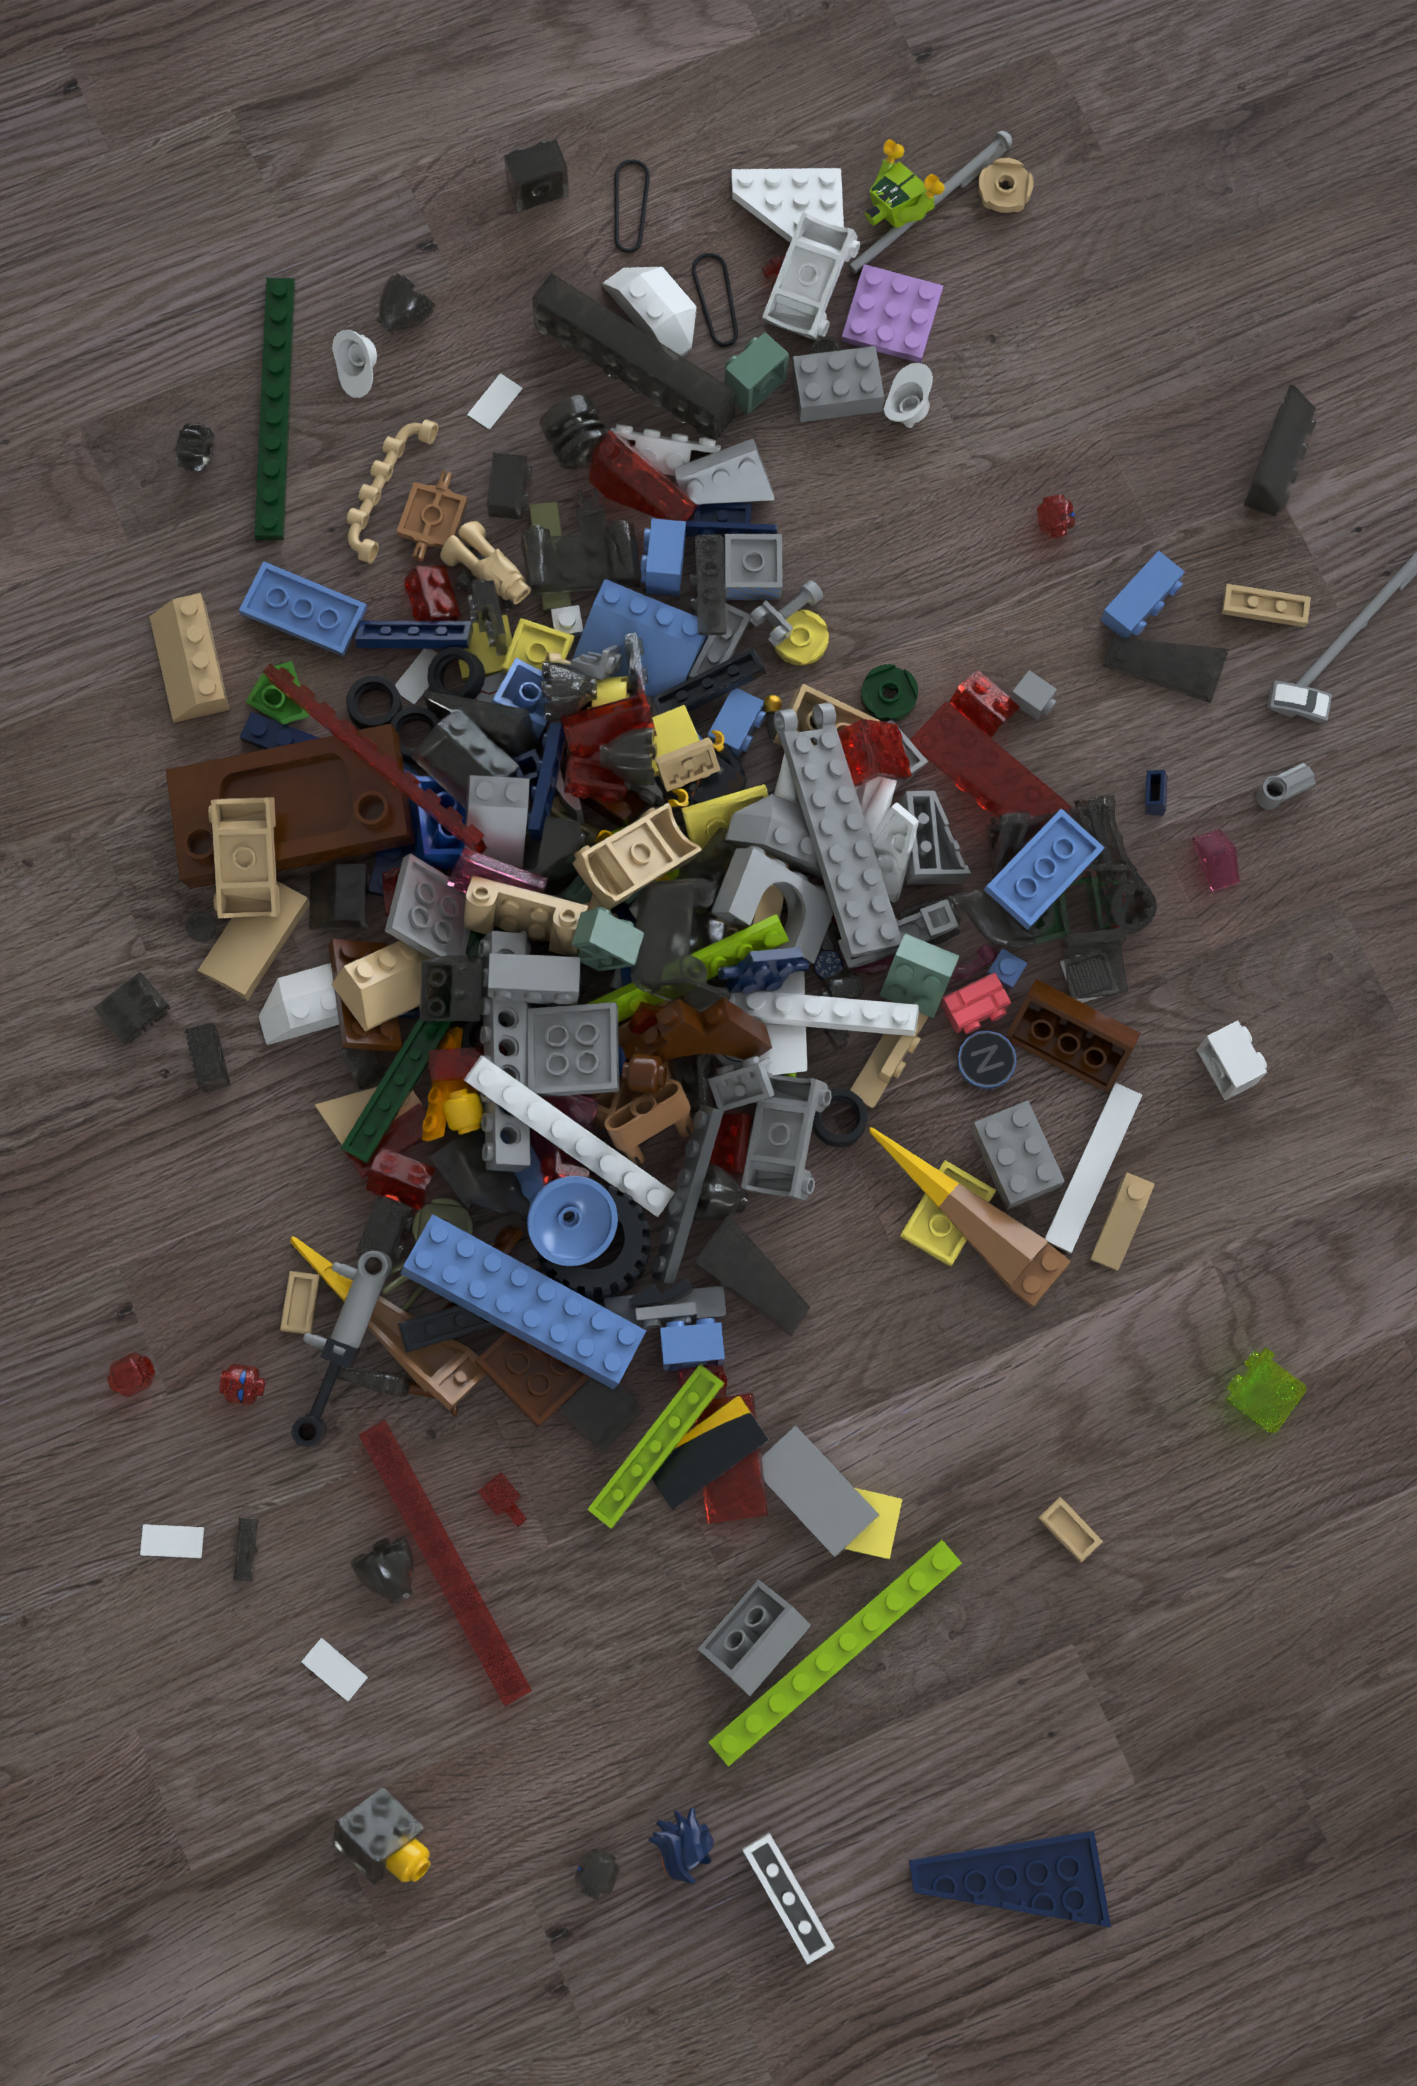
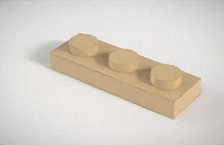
M1226 584L1221 614L1306 627L1311 597Z

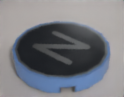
M989 1030L976 1032L967 1037L961 1045L957 1057L958 1069L964 1080L984 1090L995 1089L1005 1084L1014 1073L1017 1061L1015 1049L1010 1041L1000 1033Z

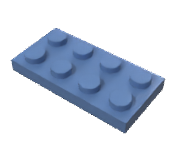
M263 561L239 612L243 616L344 657L368 608L367 604Z
M1060 809L986 886L984 891L1028 930L1105 847L1064 810Z

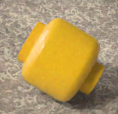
M467 1089L450 1093L451 1099L443 1104L449 1128L453 1131L458 1130L459 1135L482 1128L480 1123L485 1112L480 1096L477 1093L468 1094Z
M405 1834L399 1838L394 1836L384 1847L386 1854L383 1864L401 1882L418 1881L430 1867L429 1850L411 1834Z

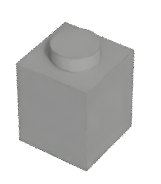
M1029 670L1013 690L1009 702L1035 720H1038L1043 713L1048 715L1057 701L1054 700L1057 689Z

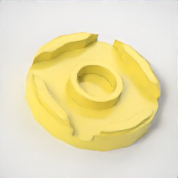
M801 609L788 617L786 621L793 627L790 637L785 639L780 645L774 646L776 653L784 661L792 665L805 666L816 662L824 655L828 647L829 633L825 621L818 614Z

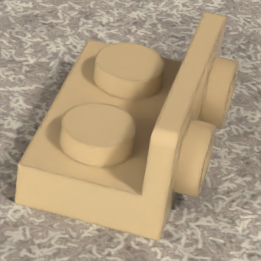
M709 737L655 758L660 773L659 778L667 792L681 788L685 784L700 778H706L721 770Z

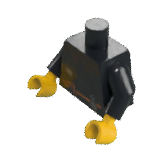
M711 730L716 738L712 744L715 748L721 770L706 778H700L691 782L686 791L684 789L672 790L678 796V801L669 799L668 803L671 807L680 806L681 809L745 790L747 782L745 772L736 755L724 743L725 738L722 732Z

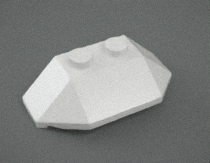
M663 267L623 268L602 283L604 289L669 365L692 350L696 305Z
M331 963L277 979L259 1015L266 1045L339 1025L335 990L332 986Z

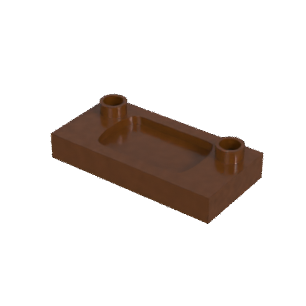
M392 724L166 770L180 880L190 889L216 884L213 829L208 815L211 800L274 797L276 872L415 844L400 738Z

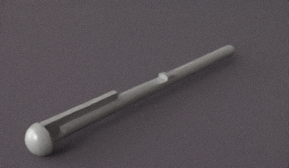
M1006 131L996 132L994 134V142L944 183V192L933 196L935 198L934 205H937L959 185L961 188H964L985 167L987 168L994 160H997L1012 146L1011 135ZM917 221L909 222L899 228L893 227L849 265V269L854 274L859 272L864 264L867 265Z
M1417 552L1296 684L1309 687L1351 639L1368 625L1367 621L1383 606L1397 589L1402 591L1417 574Z

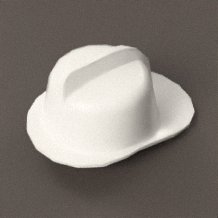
M342 330L336 334L332 346L339 380L342 388L348 395L361 398L371 389L373 382L372 368L377 361V351L370 339L364 335H359L352 330Z
M909 364L896 375L884 406L885 415L889 420L903 423L906 427L912 428L915 423L920 422L928 414L930 407L928 395L932 386L933 376L931 370L925 364Z

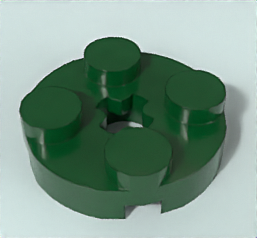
M884 664L872 669L862 685V704L865 710L874 718L880 720V722H888L891 719L894 722L907 717L915 708L918 696V685L914 676L906 669L902 670L892 664ZM889 687L891 691H897L893 699L883 696L884 688Z

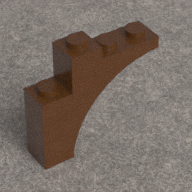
M723 997L701 1013L678 998L656 1014L658 1023L621 1047L624 1050L626 1062L629 1063L635 1053L658 1055L662 1061L695 1054H720L745 1060L757 1055L760 1057L772 1049V1044L765 1024Z

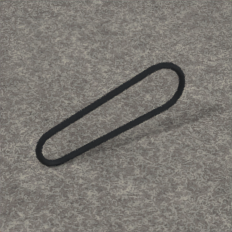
M635 159L623 161L615 171V244L618 249L627 253L638 250L642 243L650 173L646 164ZM634 163L643 167L646 173L638 243L633 248H624L619 243V172L623 166Z
M704 253L694 260L692 274L713 341L720 346H729L738 338V327L727 265L721 256L715 253ZM705 257L716 258L723 266L734 328V337L728 342H721L715 336L696 273L697 263Z

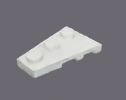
M898 803L891 806L870 837L889 899L893 903L900 898L919 820Z

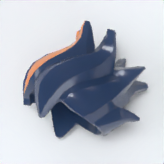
M691 1807L687 1819L678 1811H674L677 1825L670 1821L658 1820L656 1824L663 1831L653 1832V1837H649L648 1840L659 1848L664 1871L670 1878L695 1884L696 1881L689 1871L699 1863H711L712 1859L708 1852L714 1846V1840L709 1833L707 1825L703 1824L700 1826L696 1820L695 1808Z

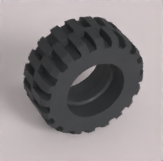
M612 1185L609 1188H604L613 1198L617 1208V1228L622 1237V1246L619 1255L610 1265L600 1269L563 1266L547 1260L537 1251L540 1265L547 1277L588 1299H594V1302L603 1301V1298L610 1296L612 1298L617 1297L623 1290H629L635 1285V1280L642 1276L650 1256V1229L643 1210L633 1202V1198L629 1194H622L617 1187ZM566 1212L563 1215V1219H570L572 1216V1212Z

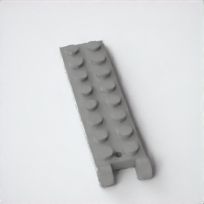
M829 702L814 705L812 717L817 729L797 732L798 719L793 709L776 711L774 715L775 728L780 736L847 958L899 948L902 938L835 725L836 711L833 704ZM811 739L815 741V745H812Z

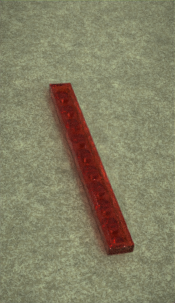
M270 663L262 671L270 683L478 856L485 852L487 846L482 840L485 835L473 824L467 827L462 823L463 817L451 806L445 809L439 804L442 800L429 788L426 791L418 786L420 781L409 771L403 774L398 770L399 764L387 753L384 756L380 755L376 751L377 745L367 736H364L362 739L355 734L357 729L345 718L339 721L334 716L336 714L334 709L323 701L321 704L313 699L315 694L304 684L298 687L292 682L295 678L285 668L281 667L278 670Z
M384 1420L359 1434L362 1443L504 1706L506 1707L532 1692L529 1683L387 1421Z

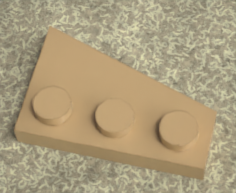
M377 1087L315 1104V1107L341 1145ZM413 1090L392 1125L422 1106L421 1101Z

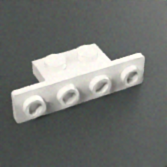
M617 424L616 428H611L608 435L610 437L636 441L632 469L675 476L674 468L690 462L692 450L709 453L721 451V446L715 445L716 440L699 438V442L689 441L688 435L672 433L671 437L660 436L661 431L644 429V433L634 432L632 426Z

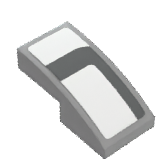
M1273 681L1271 683L1267 709L1289 717L1300 715L1318 723H1324L1328 721L1332 694L1298 684Z

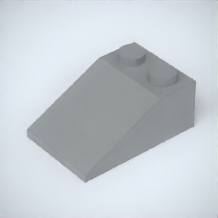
M473 775L467 777L463 865L523 867L529 779Z

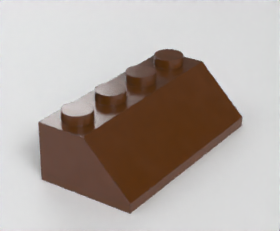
M1036 979L1005 1038L1010 1043L1109 1094L1141 1033Z

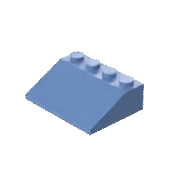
M605 579L593 603L573 659L581 656V654L587 655V652L602 654V651L613 645L620 646L619 654H622L620 669L609 677L628 676L631 685L630 690L652 698L688 680V676L709 636L710 622Z

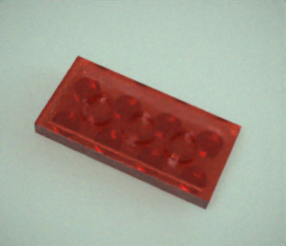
M749 1393L712 1399L695 1421V1427L737 1396L741 1397L757 1421L754 1394ZM760 1447L703 1488L707 1524L768 1516Z

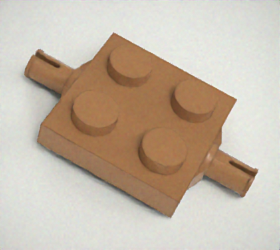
M441 471L437 485H424L414 482L396 533L398 537L417 543L412 558L416 561L417 559L419 562L424 560L427 547L442 549L450 536H457L468 504V497L453 493L448 489L453 476L448 471L447 475L446 471Z

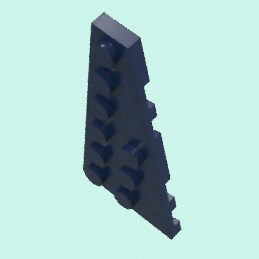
M1094 1831L908 1860L914 1893L1111 1928Z

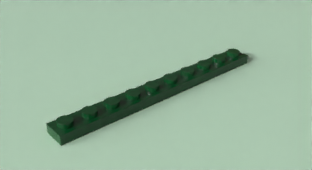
M266 278L255 513L256 540H284L295 306L294 278Z
M494 927V930H493V931L508 932V931H505V930H503L502 928H499V927ZM472 931L469 936L462 969L456 972L448 970L342 1144V1151L365 1164L369 1163L478 983L480 970L482 969V958L478 952L479 943L487 934Z

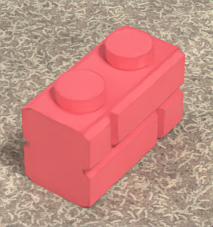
M994 972L943 997L940 1004L955 1033L957 1034L964 1030L965 1034H969L981 1027L980 1022L988 1018L993 1022L1005 1016L1011 1002Z

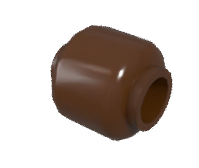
M635 1053L629 1063L625 1062L623 1065L622 1080L627 1081L628 1088L632 1092L656 1094L660 1088H664L666 1085L668 1067L667 1064H663L662 1059L658 1055Z

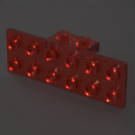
M944 702L910 739L920 753L951 778L959 789L971 795L983 809L990 811L1026 843L1060 809L1064 810L1070 817L1075 814V809L948 702Z

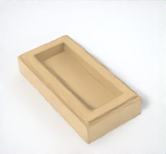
M289 1271L280 1328L281 1332L312 1334L320 1282L319 1274Z
M1061 1497L1038 1517L1041 1523L1079 1563H1082L1103 1542Z

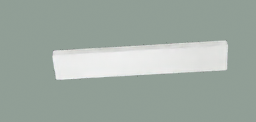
M1118 1083L1114 1084L1044 1238L1053 1247L1068 1254L1072 1253L1141 1100L1142 1094Z

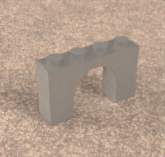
M749 846V848L736 849L711 913L731 925H751L764 891L773 884L783 893L788 907V917L784 930L789 941L778 946L776 949L800 947L804 956L803 959H807L809 964H814L833 915V909L826 888L809 883L808 877L788 870L787 864L780 860L769 858L765 855L766 852L759 847Z

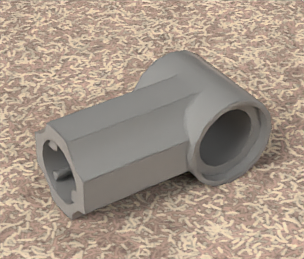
M1302 763L1278 776L1268 777L1256 793L1257 803L1264 809H1275L1280 803L1316 785L1314 773L1309 766ZM1267 789L1274 790L1278 797L1269 795Z

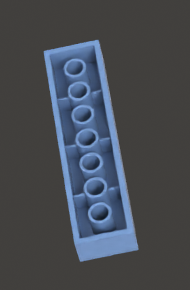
M433 1214L401 1271V1274L613 1390L622 1379L646 1333V1330Z

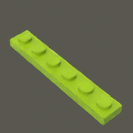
M700 1364L587 1510L612 1529L725 1383Z

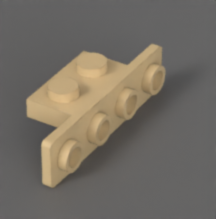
M919 1012L915 1036L884 1034L850 1089V1091L857 1094L863 1100L866 1106L874 1108L892 1077L894 1076L898 1079L906 1066L903 1059L907 1052L913 1054L921 1040L917 1036L929 1016Z

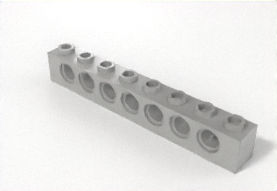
M491 931L480 941L478 949L479 956L482 958L479 984L483 986V997L480 1000L479 1009L480 1014L483 1015V1026L480 1031V1041L484 1044L483 1056L528 1088L527 1002L513 1000L502 1002L488 997L490 953L526 955V938L524 933ZM498 1016L505 1019L507 1027H503L499 1023ZM499 1045L507 1050V1056L500 1053ZM481 1093L482 1102H485V1113L482 1116L481 1126L482 1130L485 1131L482 1158L486 1161V1170L521 1172L530 1166V1127L510 1112L508 1115L504 1114L500 1109V1105ZM500 1132L508 1136L509 1144L501 1140Z

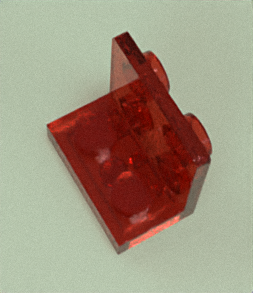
M860 719L838 731L854 787H859L878 776L908 779L912 776L909 768L910 762L905 754L902 743V734L896 724Z

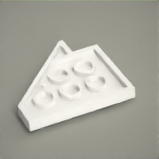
M841 168L732 169V199L791 243L802 212L829 224L844 227Z

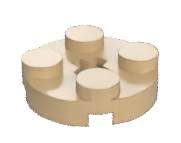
M999 158L982 170L978 182V193L985 208L1001 213L1020 212L1024 209L1025 204L1031 198L1034 182L1033 176L1023 168L1024 165L1020 161L1011 158ZM1003 181H1008L1009 186L1013 188L1004 190L999 185H1002Z

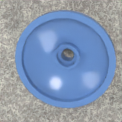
M582 1176L562 1177L547 1184L533 1199L527 1216L528 1234L536 1250L547 1260L563 1266L582 1265L600 1256L612 1242L618 1223L617 1208L609 1192L598 1182ZM571 1211V1218L568 1220H564L563 1215L566 1212Z

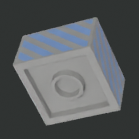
M725 534V600L781 601L783 588L782 534Z

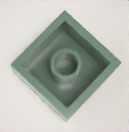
M766 332L759 338H752L739 356H732L726 363L724 394L748 415L787 380L789 353Z
M905 933L879 996L896 1003L918 1005L920 1013L934 1018L959 955Z

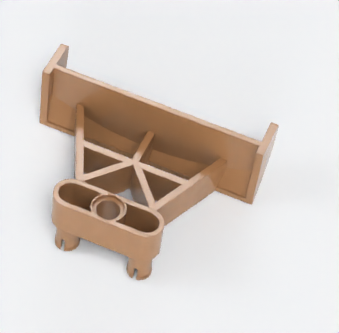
M675 995L618 1027V1044L620 1047L658 1023L656 1014L676 1001L678 997ZM672 1059L663 1061V1064H667L668 1067L667 1081L665 1087L660 1088L656 1094L632 1092L628 1088L627 1081L622 1080L621 1074L619 1077V1092L541 1097L567 1116L572 1114L605 1128L615 1148L622 1151L624 1157L637 1166L636 1156L640 1164L645 1161V1156L638 1144L672 1124H675L678 1135L681 1137L689 1136L686 1129L687 1126L691 1134L694 1129L693 1121L689 1114L691 1109L690 1103L681 1083L673 1080Z

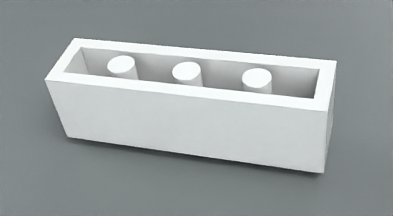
M770 1833L742 1848L806 1963L810 1964L834 1949L833 1943Z

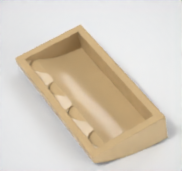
M278 881L281 915L276 917H232L198 969L199 973L247 1001L310 905L306 896Z

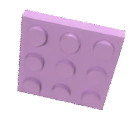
M864 264L841 342L862 348L876 346L877 352L921 363L943 285Z

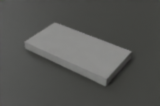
M796 1425L751 1467L834 1557L839 1555L880 1516Z

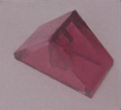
M1220 829L1192 838L1211 891L1240 882L1236 847Z

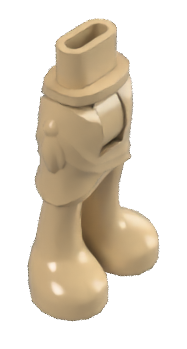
M471 521L461 526L459 529L460 539L455 535L448 538L440 553L441 560L450 566H455L461 562L472 571V574L482 582L483 587L491 592V594L501 596L504 600L510 599L514 604L521 602L530 593L531 588L525 584V578L517 567L498 548L495 550L485 539L486 531L478 521ZM463 542L467 546L475 548L485 559L479 560Z

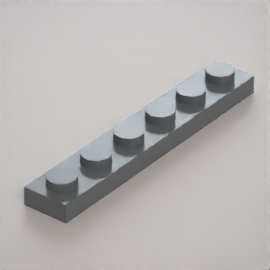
M701 1104L699 1111L694 1116L693 1133L691 1140L687 1142L685 1147V1161L683 1168L677 1175V1189L674 1198L671 1199L669 1204L667 1224L660 1235L661 1245L658 1255L652 1263L653 1273L651 1277L672 1285L675 1284L724 1112L710 1106Z

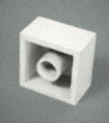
M1239 1021L1206 1036L1196 1049L1224 1100L1255 1086L1267 1073L1265 1069L1267 1064L1260 1052L1256 1053L1251 1044L1252 1037L1245 1026L1242 1027Z

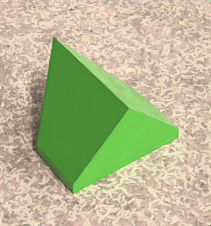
M289 661L264 669L248 696L246 703L282 725L310 717L293 662Z

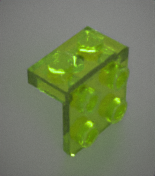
M1265 1347L1259 1352L1254 1350L1244 1363L1247 1366L1246 1370L1241 1376L1236 1374L1227 1386L1230 1392L1224 1399L1267 1432L1273 1434L1280 1429L1305 1394L1307 1387L1274 1362L1272 1359L1276 1354Z

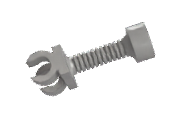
M809 580L799 588L800 595L779 611L766 600L750 614L752 617L749 620L755 627L762 624L766 619L775 627L769 634L771 637L768 638L775 647L790 637L793 627L786 619L805 604L813 606L823 598L822 590L814 581Z

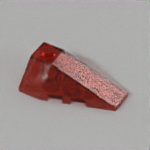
M609 430L592 452L589 482L607 499L654 518L686 522L698 505L623 436Z

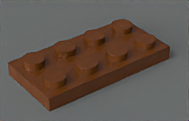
M332 939L328 946L333 982L343 966L387 947V943ZM335 990L342 1048L398 1052L401 1049L402 1041L398 1016L365 1032Z

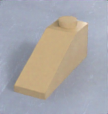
M1130 1173L1124 1175L1091 1255V1261L1116 1271L1119 1270L1155 1185L1154 1183Z

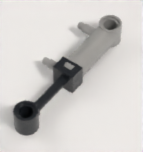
M368 1251L364 1253L358 1261V1269L338 1262H334L332 1265V1271L353 1280L331 1337L326 1339L316 1334L306 1333L303 1338L304 1342L323 1350L320 1357L330 1361L310 1414L306 1413L305 1417L296 1420L292 1426V1438L300 1446L310 1447L317 1445L326 1436L327 1428L321 1416L341 1366L353 1368L361 1349L359 1346L385 1280L392 1270L391 1259L384 1252ZM377 1257L382 1262V1269L378 1274L373 1275L368 1270V1263L372 1258ZM307 1422L313 1424L316 1428V1435L311 1440L307 1439L302 1432L303 1426Z

